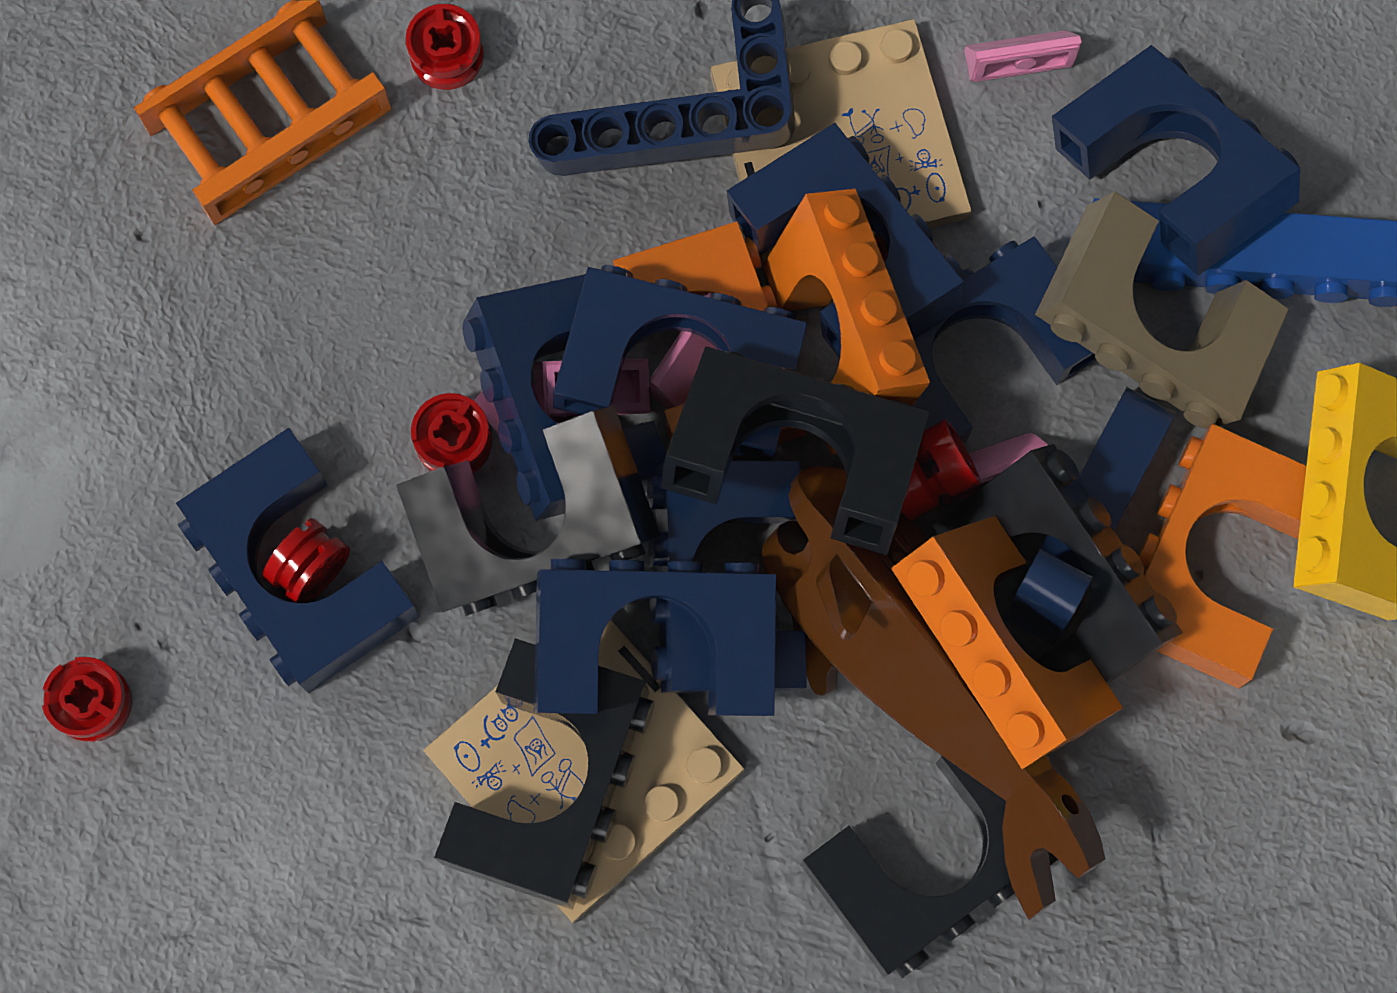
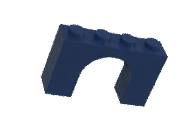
M1152 45L1052 115L1055 149L1089 180L1135 147L1156 139L1178 138L1192 141L1204 147L1214 156L1217 163L1207 176L1159 210L1161 244L1197 276L1299 202L1300 167L1296 159L1285 149L1278 150L1262 137L1252 121L1247 118H1239L1227 108L1213 89L1209 87L1203 88L1192 79L1177 59L1173 57L1167 58Z
M833 123L726 190L730 217L734 222L738 221L742 233L746 238L748 237L753 241L759 255H762L775 246L805 194L856 189L871 229L881 237L888 250L885 266L913 338L962 307L965 275L958 262L950 254L943 256L932 243L931 231L924 220L918 214L909 215L901 205L900 194L891 179L884 174L880 177L869 165L868 154L861 142L855 136L847 138L836 123ZM833 303L820 311L822 337L840 359L841 331L837 310Z
M1035 236L1020 245L1015 240L1006 243L989 257L990 264L975 273L971 268L963 270L965 282L963 284L962 307L913 338L930 380L928 387L912 406L929 411L924 430L947 419L963 444H965L973 429L971 423L938 377L932 357L934 342L946 329L956 323L980 318L998 321L1012 328L1027 343L1056 385L1096 361L1094 353L1077 342H1070L1058 337L1051 330L1050 324L1035 315L1057 269V266ZM928 460L925 462L926 466L928 467L935 463V460Z
M604 265L601 267V270L588 267L553 392V408L583 415L594 410L611 407L621 369L630 351L643 339L655 333L669 330L691 332L709 341L717 350L736 352L748 359L779 368L786 367L796 370L807 323L796 320V316L792 312L781 308L766 307L763 311L741 306L742 302L730 295L712 293L709 297L689 293L686 286L672 280L658 279L654 284L633 278L634 275L630 271L621 267ZM781 427L769 428L753 434L738 447L735 455L758 461H772Z
M586 274L477 297L462 325L465 344L470 352H476L482 369L480 382L483 394L489 403H494L500 420L498 433L501 445L506 453H512L518 470L516 478L518 493L523 503L531 506L535 521L565 514L566 502L563 486L543 433V429L554 426L557 423L542 410L535 398L531 385V367L534 361L545 355L565 351ZM654 420L622 428L645 493L647 492L649 476H656V467L665 462L666 452Z
M287 428L176 502L186 518L177 525L196 552L203 547L207 548L216 562L208 570L225 595L228 596L234 591L237 592L247 607L238 614L254 638L259 641L267 636L278 652L269 660L286 685L289 687L297 681L307 693H310L420 616L383 561L334 594L315 602L292 603L271 595L264 589L258 574L257 556L265 533L276 520L328 485L290 428Z
M732 461L717 505L662 489L661 482L665 462L656 467V476H649L647 499L651 510H656V524L661 535L649 540L648 556L650 565L658 566V572H667V562H693L695 552L702 539L717 526L724 524H773L796 520L790 506L788 494L792 487L790 483L800 473L799 461ZM650 598V617L652 623H659L660 646H653L651 670L653 679L661 681V693L708 692L709 653L702 628L695 618L679 605L667 600ZM775 631V691L807 688L805 632Z
M551 559V569H540L537 572L534 713L597 714L598 654L603 631L612 616L626 604L640 599L654 598L667 600L679 605L695 618L703 630L709 653L708 715L774 716L776 574H760L759 563H725V573H702V562L672 561L667 562V572L644 571V561L610 560L609 571L586 570V560Z

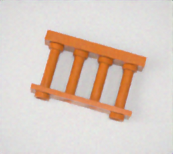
M320 0L289 1L279 9L275 17L171 84L161 85L152 89L145 95L140 104L133 107L151 137L166 127L199 173L202 180L200 185L192 189L214 226L391 110L386 90L376 75L372 72L363 79H354L317 30L327 24ZM299 41L337 91L334 98L317 109L309 108L273 59ZM254 70L257 71L292 119L290 126L274 137H265L229 88V86ZM210 98L247 148L245 156L228 167L219 166L184 117V115Z

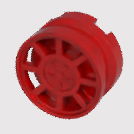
M435 4L418 12L410 21L405 37L406 47L412 68L423 83L436 89L452 90L468 84L476 77L482 67L484 53L478 25L470 13L456 5Z
M456 393L434 396L421 405L412 420L411 439L420 461L430 472L444 466L468 460L472 473H475L485 464L490 455L492 435L486 415L482 408L467 396Z
M315 518L308 519L305 522V525L309 527L307 530L303 531L297 526L279 544L263 571V578L274 588L283 587L287 590L286 598L292 603H310L316 599L336 578L350 554V547L338 537L330 539L327 536V528Z
M75 657V660L64 665L59 664L49 674L42 689L44 690V705H42L47 720L59 731L83 742H98L116 734L126 723L132 708V694L125 678L105 662L92 657Z

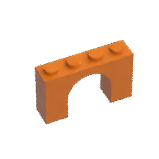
M856 189L805 194L763 264L777 307L790 311L828 306L833 298L840 323L841 354L837 372L830 383L845 384L857 391L888 400L903 401L913 406L930 384V380ZM827 443L831 455L837 454V452Z
M738 221L613 260V266L630 271L635 279L654 284L658 279L672 280L686 286L689 293L701 296L708 295V293L730 295L739 299L742 302L741 306L763 311L766 307L778 308L771 287L769 285L760 286L755 272L756 268L761 267L757 247L748 237L743 238ZM684 404L664 410L665 427L670 442ZM781 427L777 445L806 436L807 431L792 427ZM734 454L733 459L738 458V457H741V456H738V455H735V454Z
M1211 424L1200 439L1193 435L1190 437L1178 463V466L1186 469L1179 487L1173 484L1169 485L1157 511L1158 515L1165 517L1157 536L1148 533L1138 556L1144 566L1143 575L1154 591L1162 594L1172 604L1177 614L1176 623L1183 632L1157 650V652L1239 689L1252 680L1273 628L1218 604L1199 589L1192 579L1187 566V537L1193 524L1200 519L1218 513H1235L1254 519L1298 539L1306 465Z
M992 516L933 536L891 569L1020 767L1024 769L1081 737L1123 709V707L1091 659L1066 672H1055L1043 667L1032 659L1012 637L998 612L993 588L1026 564V561L996 516Z

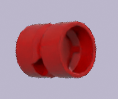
M947 419L924 430L901 510L910 521L937 507L941 494L945 493L954 498L981 483L979 473L967 449ZM931 459L935 460L940 469L933 476L925 462Z

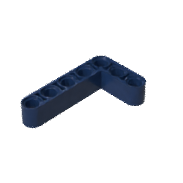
M732 0L731 11L740 89L548 115L535 122L529 132L528 142L531 151L546 171L554 175L566 176L775 148L785 144L795 131L796 120L785 22L780 1ZM765 5L771 8L769 16L762 21L751 22L745 19L747 11L753 6ZM770 56L777 60L775 68L768 73L757 74L750 70L752 63L759 57ZM771 107L783 112L781 120L773 126H761L756 123V118L763 109ZM724 115L729 118V123L722 132L709 134L703 131L705 121L711 116ZM671 122L676 125L673 135L668 139L655 141L650 138V133L657 124ZM618 129L622 131V137L615 146L610 148L597 146L600 135L606 130ZM557 136L569 138V144L561 154H545L546 146L551 139Z
M1126 387L1078 477V480L1089 496L1100 501L1111 517L1110 526L1113 531L1116 529L1176 414L1175 411ZM1047 535L1003 619L1054 645L1078 607L1092 580V576L1086 573L1077 555L1065 543Z

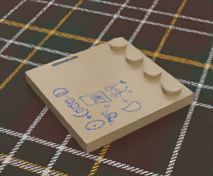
M915 19L788 48L796 120L795 131L792 137L781 146L732 153L739 182L833 123H836L847 138L855 136L861 142L868 154L869 165L879 177L884 174L891 179L900 194L901 205L910 216L918 214L927 224L928 228L970 218L971 207ZM770 56L759 57L752 63L750 70L757 74L768 73L775 68L777 60ZM737 60L711 66L710 76L715 92L740 89ZM771 107L763 109L758 114L756 123L761 126H773L781 120L783 112ZM721 115L724 127L726 128L729 123V118L724 115ZM872 230L873 235L876 238L878 235ZM773 248L760 255L762 266Z
M611 620L607 623L601 636L598 666L646 681L649 691L647 699L653 700L655 703L645 733L642 734L635 731L628 753L636 755L629 781L625 788L616 786L609 808L616 810V817L606 843L596 842L589 863L597 865L591 890L586 899L577 897L573 910L557 905L573 924L744 772V768L677 693H661V681L653 679L651 664ZM497 686L423 749L425 754L472 808L520 823L546 821L565 811L573 804L582 791L588 771L586 746L574 731L559 722L502 704L495 692Z

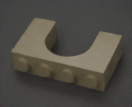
M1115 191L1087 205L1035 315L1050 324L1051 330L1058 337L1070 342H1077L1094 353L1096 360L1104 367L1114 371H1121L1140 383L1141 390L1147 395L1159 400H1166L1183 411L1184 418L1193 425L1208 429L1211 424L1222 426L1240 420L1289 309L1245 280L1216 292L1197 336L1187 351H1179L1163 345L1146 330L1137 314L1133 300L1135 272L1159 221Z

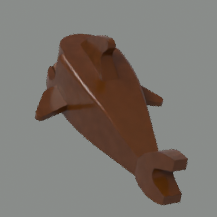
M822 466L809 467L801 471L790 483L792 487L788 494L790 506L797 521H786L780 524L762 545L761 557L766 573L776 574V590L781 596L782 603L792 615L793 631L805 632L806 675L812 691L820 696L832 692L836 689L839 671L855 688L903 728L1006 801L1002 825L1005 863L1012 888L1028 920L1034 918L1056 901L1048 851L1077 878L1092 871L1105 860L1101 837L1090 811L1073 787L1052 768L1047 756L1024 769L1020 767L891 568L928 541L912 520L910 521L901 511L887 555L830 539L846 486L845 470Z

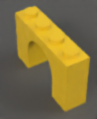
M1360 362L1317 371L1293 587L1385 620H1397V547L1383 538L1374 526L1368 513L1364 496V475L1372 452L1376 450L1397 459V378Z

